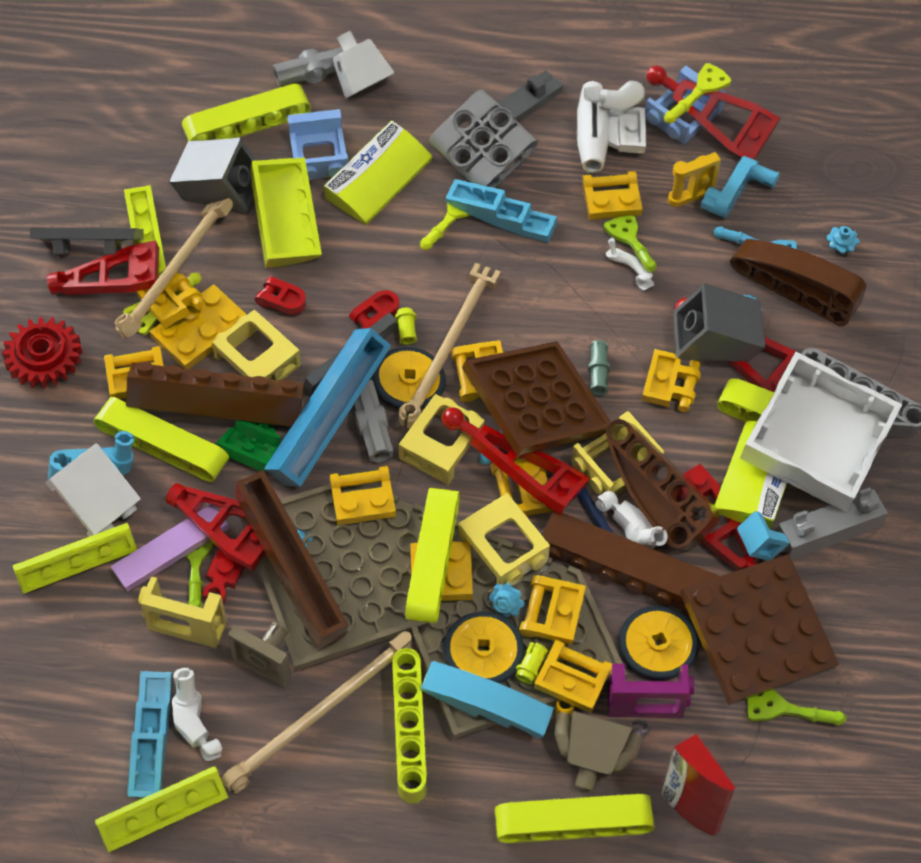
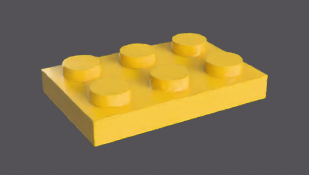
M215 284L201 293L202 299L205 302V306L202 309L197 310L194 306L188 305L186 307L189 315L167 328L160 323L149 331L151 338L183 369H190L213 352L212 342L221 332H226L236 324L240 317L247 315Z

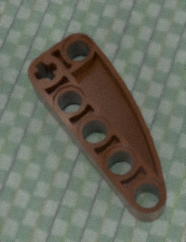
M746 239L730 259L732 268L739 274L839 326L848 324L861 305L866 291L865 281L857 274L820 257L781 244Z
M623 419L613 420L607 426L606 436L618 472L633 500L653 528L660 526L663 527L661 531L666 530L668 535L666 542L668 545L683 551L692 550L717 525L720 517L719 511L634 424ZM626 427L628 434L624 440L620 441L618 433L620 429ZM642 447H646L648 451L647 456L644 460L639 461L638 452ZM662 467H666L667 477L659 482L657 477L658 471ZM686 487L688 491L687 498L683 502H679L677 498L678 491ZM701 510L707 511L704 513L707 516L705 521L699 519L701 518L699 515ZM685 529L688 535L687 540L683 544H679L677 534L680 530Z

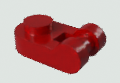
M268 277L264 282L263 291H259L254 298L255 302L261 307H270L289 315L299 314L306 307V295L301 288L275 277Z
M381 290L355 307L350 312L349 318L355 324H360L362 329L370 328L389 312L393 316L397 314L399 298L392 291ZM370 312L374 314L371 318L367 316Z

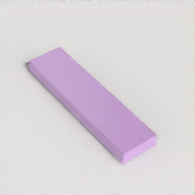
M210 504L197 512V514L207 522H211L219 511L214 505ZM187 518L113 564L111 568L128 593L150 579L151 576H155L210 540ZM226 521L220 527L223 532L229 529Z

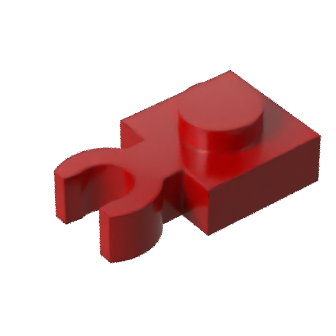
M217 550L206 574L207 581L212 583L207 584L203 590L204 600H207L209 592H216L222 596L224 605L227 600L226 588H236L245 567L228 558L222 551Z

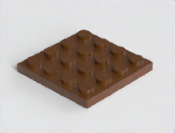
M558 341L465 360L462 366L463 371L517 456L604 435L607 426L611 422Z
M789 554L685 587L680 591L728 705L834 669L839 665Z

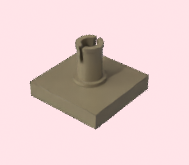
M272 622L262 639L234 625L228 633L233 660L285 689L291 681L288 654L279 650L278 647L285 636L288 635V630L283 625L277 628L279 624Z

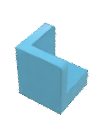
M758 511L753 512L737 527L749 556L767 561L772 560L790 544L786 534L769 530L762 513Z

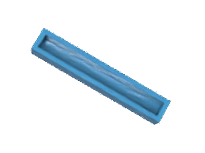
M372 328L354 330L264 470L285 486L301 487L392 345Z

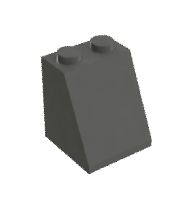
M241 138L189 141L169 182L183 200L207 205L229 198L233 202L231 212L248 214L254 201L250 167L252 161H256V159Z
M704 283L673 311L676 358L749 362L765 348L763 315L761 312V301Z

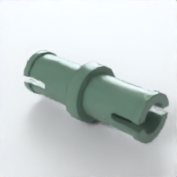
M596 340L590 344L591 362L588 364V372L591 374L590 391L595 396H604L608 393V374L610 373L608 344L603 340Z

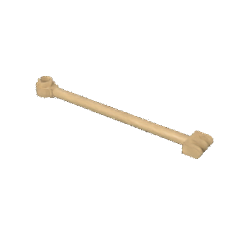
M228 198L207 204L201 212L204 219L131 314L125 313L115 320V329L122 339L129 338L138 332L143 316L216 219L225 217L232 209L233 202L231 199Z
M475 263L469 274V281L475 283L413 399L403 404L399 409V422L402 426L405 425V420L407 419L406 412H413L408 415L407 428H411L420 416L421 406L484 288L487 287L494 290L500 280L501 271L495 270L493 276L489 277L491 273L490 267L486 266L482 274H480L481 264Z
M406 631L399 634L390 641V648L245 762L242 761L240 764L230 768L221 778L224 786L229 791L233 790L236 794L243 791L249 785L250 780L248 777L252 775L255 769L391 663L394 654L398 650L411 648V634Z

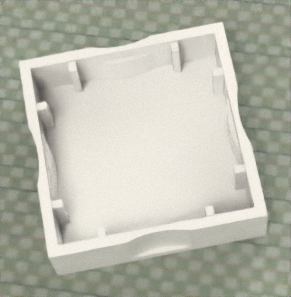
M795 352L777 385L771 401L763 411L747 440L740 459L847 512L902 404L864 385L853 383L841 377L834 370Z

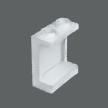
M97 443L45 482L52 492L54 490L57 491L88 530L86 534L89 537L114 528L112 522L119 516L124 520L135 512L137 507L134 504L141 500Z

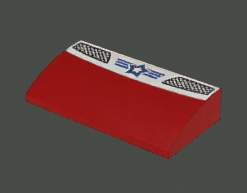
M695 734L674 747L661 794L685 820L703 832L714 836L720 831L735 791V786L698 735Z

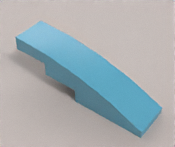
M455 179L445 198L448 204L473 217L518 235L549 243L557 225V216L532 211L531 203L506 198L505 190Z
M435 661L430 663L420 688L421 691L473 717L480 714L506 728L512 725L538 739L545 735L554 709L497 682Z
M140 671L139 699L136 701L135 726L131 738L127 797H147L162 789L171 710L172 672Z

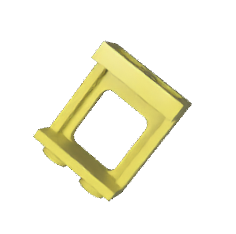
M255 309L248 315L240 317L235 325L226 332L218 334L212 342L214 357L218 361L224 358L243 376H263L267 379L282 381L301 366L300 350ZM259 330L273 342V345L255 360L249 361L235 348Z
M435 394L399 443V459L449 485L454 478V468L470 447L472 438L462 432L455 443L448 447L426 436L423 433L435 415L442 417L443 412L451 407L460 409L464 414L465 420L479 429L484 426L485 420L478 413L471 410L467 411L458 406L452 399L443 398Z
M629 411L619 416V419L634 424L664 454L665 451ZM626 427L620 429L618 433L620 441L624 440L628 434ZM606 433L583 448L579 443L573 446L572 465L576 470L590 478L589 483L595 493L603 494L604 492L612 491L615 495H618L627 489L621 477L612 482L593 461L594 458L610 449ZM642 447L637 455L639 461L646 458L648 453L646 447Z
M508 493L458 523V538L461 541H468L497 577L496 584L503 586L505 583H510L513 586L522 579L524 574L532 569L536 571L542 568L548 561L550 545ZM512 521L534 548L508 564L485 539V535L504 523Z
M151 576L147 587H142L138 599L148 630L217 648L227 623L222 596L209 592L204 608L162 597L157 578ZM163 614L185 620L189 623V626L159 619V617Z

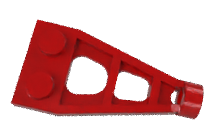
M156 240L139 243L65 272L48 273L47 285L52 295L61 293H132L150 289L159 278V246ZM129 262L128 277L124 279H109V270L112 267ZM100 271L98 282H83V277Z
M175 483L169 489L166 496V503L183 513L228 558L251 571L255 569L266 553L250 523L247 524L237 539H230L220 529L228 516L235 515L246 518L237 500L185 487L180 483ZM204 503H209L221 509L211 522H207L197 514Z

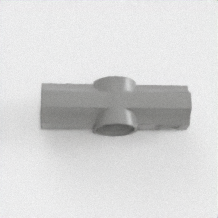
M342 47L321 53L316 49H308L303 51L297 59L274 64L273 72L277 85L280 87L303 80L312 84L323 81L327 74L336 72L333 58L344 52Z
M369 380L354 403V415L359 436H363L369 461L379 464L387 462L388 459L393 457V447L387 431L388 422L383 405L380 406L373 380Z

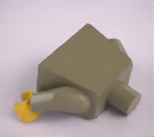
M560 700L556 701L555 738L560 754L568 759L567 763L579 766L575 785L593 790L598 772L606 775H611L612 772H621L637 757L645 738L644 735L650 732L649 724L642 719H637L635 724L642 725L645 729L636 728L631 731V727L575 712L573 705L568 709H563L560 707Z

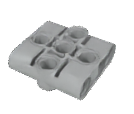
M480 89L434 131L429 139V143L455 167L460 175L465 176L471 183L496 188L536 149L538 140L513 118L508 109L502 108L483 89ZM500 121H508L506 126L497 127ZM471 122L469 127L460 128L462 123ZM481 139H489L487 144L478 145ZM504 155L508 157L504 162H496L499 156ZM470 157L467 163H459L461 158Z

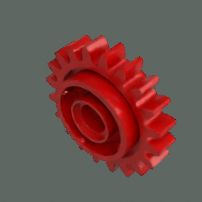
M40 316L37 324L28 319V327L25 328L18 324L19 333L10 332L11 341H4L6 350L2 351V355L5 360L6 370H9L12 379L18 377L21 385L29 381L31 388H34L37 382H40L42 388L45 389L48 381L57 386L58 377L67 381L66 372L75 373L76 368L74 364L81 363L80 354L83 351L79 335L75 334L73 326L66 327L64 320L56 325L54 317H51L48 323H45L43 317Z

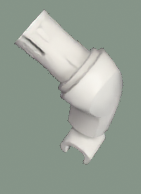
M629 81L619 90L604 89L600 92V95L599 86L584 87L585 101H599V107L616 112H622L638 105L645 96V88L637 81Z
M612 491L604 492L598 496L599 500L595 502L598 510L605 513L612 509L615 512L612 518L625 531L627 539L652 549L655 546H661L666 543L668 536L666 530L661 531L663 527L660 526L653 528L638 508L626 500L621 505L618 504V499Z
M190 668L176 670L173 675L176 684V694L172 699L175 728L193 748L200 746V752L204 760L211 761L221 757L222 746L219 740L206 741L209 732L200 720L202 696L195 689L193 670L190 671Z

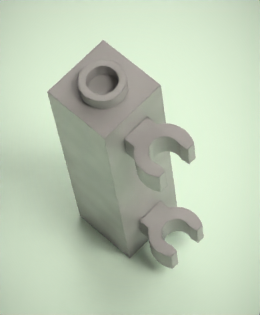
M869 487L858 491L847 512L828 505L809 513L805 510L794 514L793 519L778 525L776 532L786 534L790 543L780 553L784 555L789 554L791 559L794 560L876 530L883 526L888 512L875 490H871Z

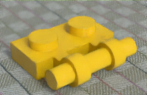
M178 272L149 308L165 328L189 315L186 306H194L197 310L205 306L202 294L197 288H192L189 285L190 282L184 274H179ZM150 289L137 291L139 299L142 300ZM178 291L182 293L176 296L174 292Z
M655 349L641 401L669 407L671 398L679 401V411L688 412L690 404H693L695 400V384L699 382L701 376L699 371L700 362L691 360L689 366L680 365L681 359L676 358L675 353ZM677 377L685 381L683 387L675 385Z

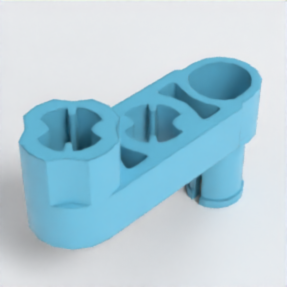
M743 156L722 191L713 187L707 189L701 202V208L726 219L748 181L753 179L773 189L780 173L759 165V162Z
M120 431L115 435L114 447L101 448L122 475L128 474L131 471L134 457L132 452L133 435L127 431ZM87 449L58 450L52 453L49 460L48 480Z

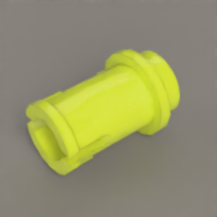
M408 307L397 310L395 315L399 328V342L403 345H411L417 342L414 322L417 316L413 309Z
M531 642L521 665H517L515 668L517 670L515 677L525 684H532L533 681H536L538 677L537 672L548 650L541 644Z

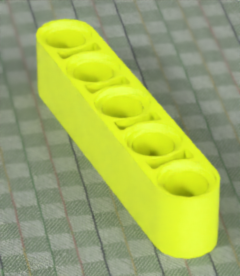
M290 84L191 114L184 118L182 127L188 141L232 139L287 123L288 115L309 113L311 106L302 86Z
M732 378L727 381L717 407L724 414L744 422L758 421L771 401L774 392L746 381Z
M110 397L93 420L99 430L114 438L120 431L130 432L134 439L133 447L207 482H214L229 460V455L221 447L139 408L127 407L126 402L114 397Z
M429 488L406 602V620L437 624L459 508V491Z
M403 648L394 654L392 661L397 778L399 796L406 803L414 804L423 800L427 790L422 691L420 690L422 686L421 663L419 654L415 650ZM403 664L414 666L411 670L407 671L399 668ZM405 692H411L415 694V697L404 699L401 695ZM406 721H413L417 726L406 729L402 724ZM409 750L416 751L419 754L412 759L403 756ZM410 780H415L420 783V786L416 789H408L404 784Z
M646 794L510 802L495 807L497 840L501 843L640 835L650 833L655 829L651 797Z

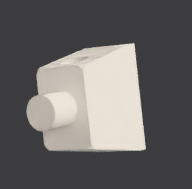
M351 31L337 37L344 52L335 56L333 63L345 98L394 74L393 69L370 39L357 44Z

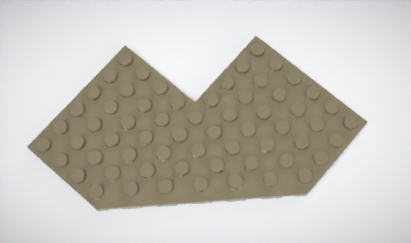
M331 484L280 499L296 530H301L305 533L303 543H307L306 548L349 625L346 637L318 650L266 554L257 565L277 623L279 624L278 626L283 625L289 632L285 636L284 642L295 671L393 639L405 631L412 634L426 671H428L432 661L447 665L443 653L444 639L449 628L458 619L470 613L483 611L503 616L492 608L493 602L489 599V595L494 591L497 577L471 545L473 600L441 601L437 624L406 620V602L411 581V543H418L425 507L417 503L414 505L400 500L399 496L393 494L396 517L337 526ZM363 484L340 487L341 493L372 489ZM240 517L244 529L249 522L246 518ZM456 520L452 542L461 541L458 538V523L461 522L459 520ZM493 534L491 536L485 535V539L505 563H512L528 553V551L514 546L513 542ZM549 557L547 563L542 568L536 571L530 570L523 575L518 583L512 586L521 591L522 596L520 599L525 604L520 608L518 616L510 615L505 618L510 620L519 630L520 623L525 620L532 592L530 584L533 576L540 575L585 585L586 589L573 645L565 644V647L602 663L607 661L623 664L581 570L570 565L567 568L553 562V559ZM544 592L537 619L539 624L545 625L553 592ZM522 636L524 656L531 642L541 644L548 650L537 672L539 675L555 641L539 637L529 638ZM479 646L478 650L489 651V647ZM559 658L557 661L594 678L598 675L564 659ZM625 669V680H626L628 674H627V671H626V669ZM517 672L506 681L499 683L548 706L555 705L556 701L560 700L535 689V681L532 684H525L515 677ZM609 678L606 681L604 687L608 686ZM438 699L454 740L498 725V723L480 714L473 717Z

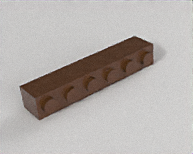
M132 362L127 376L126 406L292 427L302 410L304 383H297L289 379L282 381L272 380L263 376H240L232 372L224 374L210 372L206 369H183L175 365L159 366L152 365L149 362Z
M264 470L237 481L235 497L317 649L320 650L345 638L349 625Z
M553 511L542 534L550 545L549 557L554 561L561 560L581 570V572L588 571L596 574L607 583L615 582L623 585L634 594H645L654 598L661 605H671L681 609L688 616L690 615L680 591L685 587L719 577V575L565 513L560 515Z

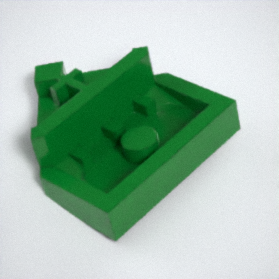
M235 420L234 427H230L216 442V445L225 450L229 458L262 471L279 447L281 437L279 434H276L272 424Z

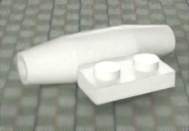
M595 81L587 82L583 85L577 109V145L582 167L589 173H597L603 169L608 145L618 149V152L644 154L646 149L645 108L631 107L625 111L616 112L599 107V101H585L584 87L599 86V95L603 90L602 85Z

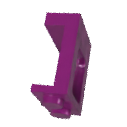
M612 663L607 687L608 717L683 718L685 708L691 705V695H694V676L688 675V664L681 665L677 682L625 681V664ZM640 698L676 700V704H636V702Z

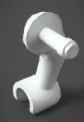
M610 238L608 241L610 250L606 252V256L614 262L628 265L638 274L635 278L636 283L641 291L653 287L654 282L651 280L653 274L648 273L644 269V266L637 257L616 248L615 240Z

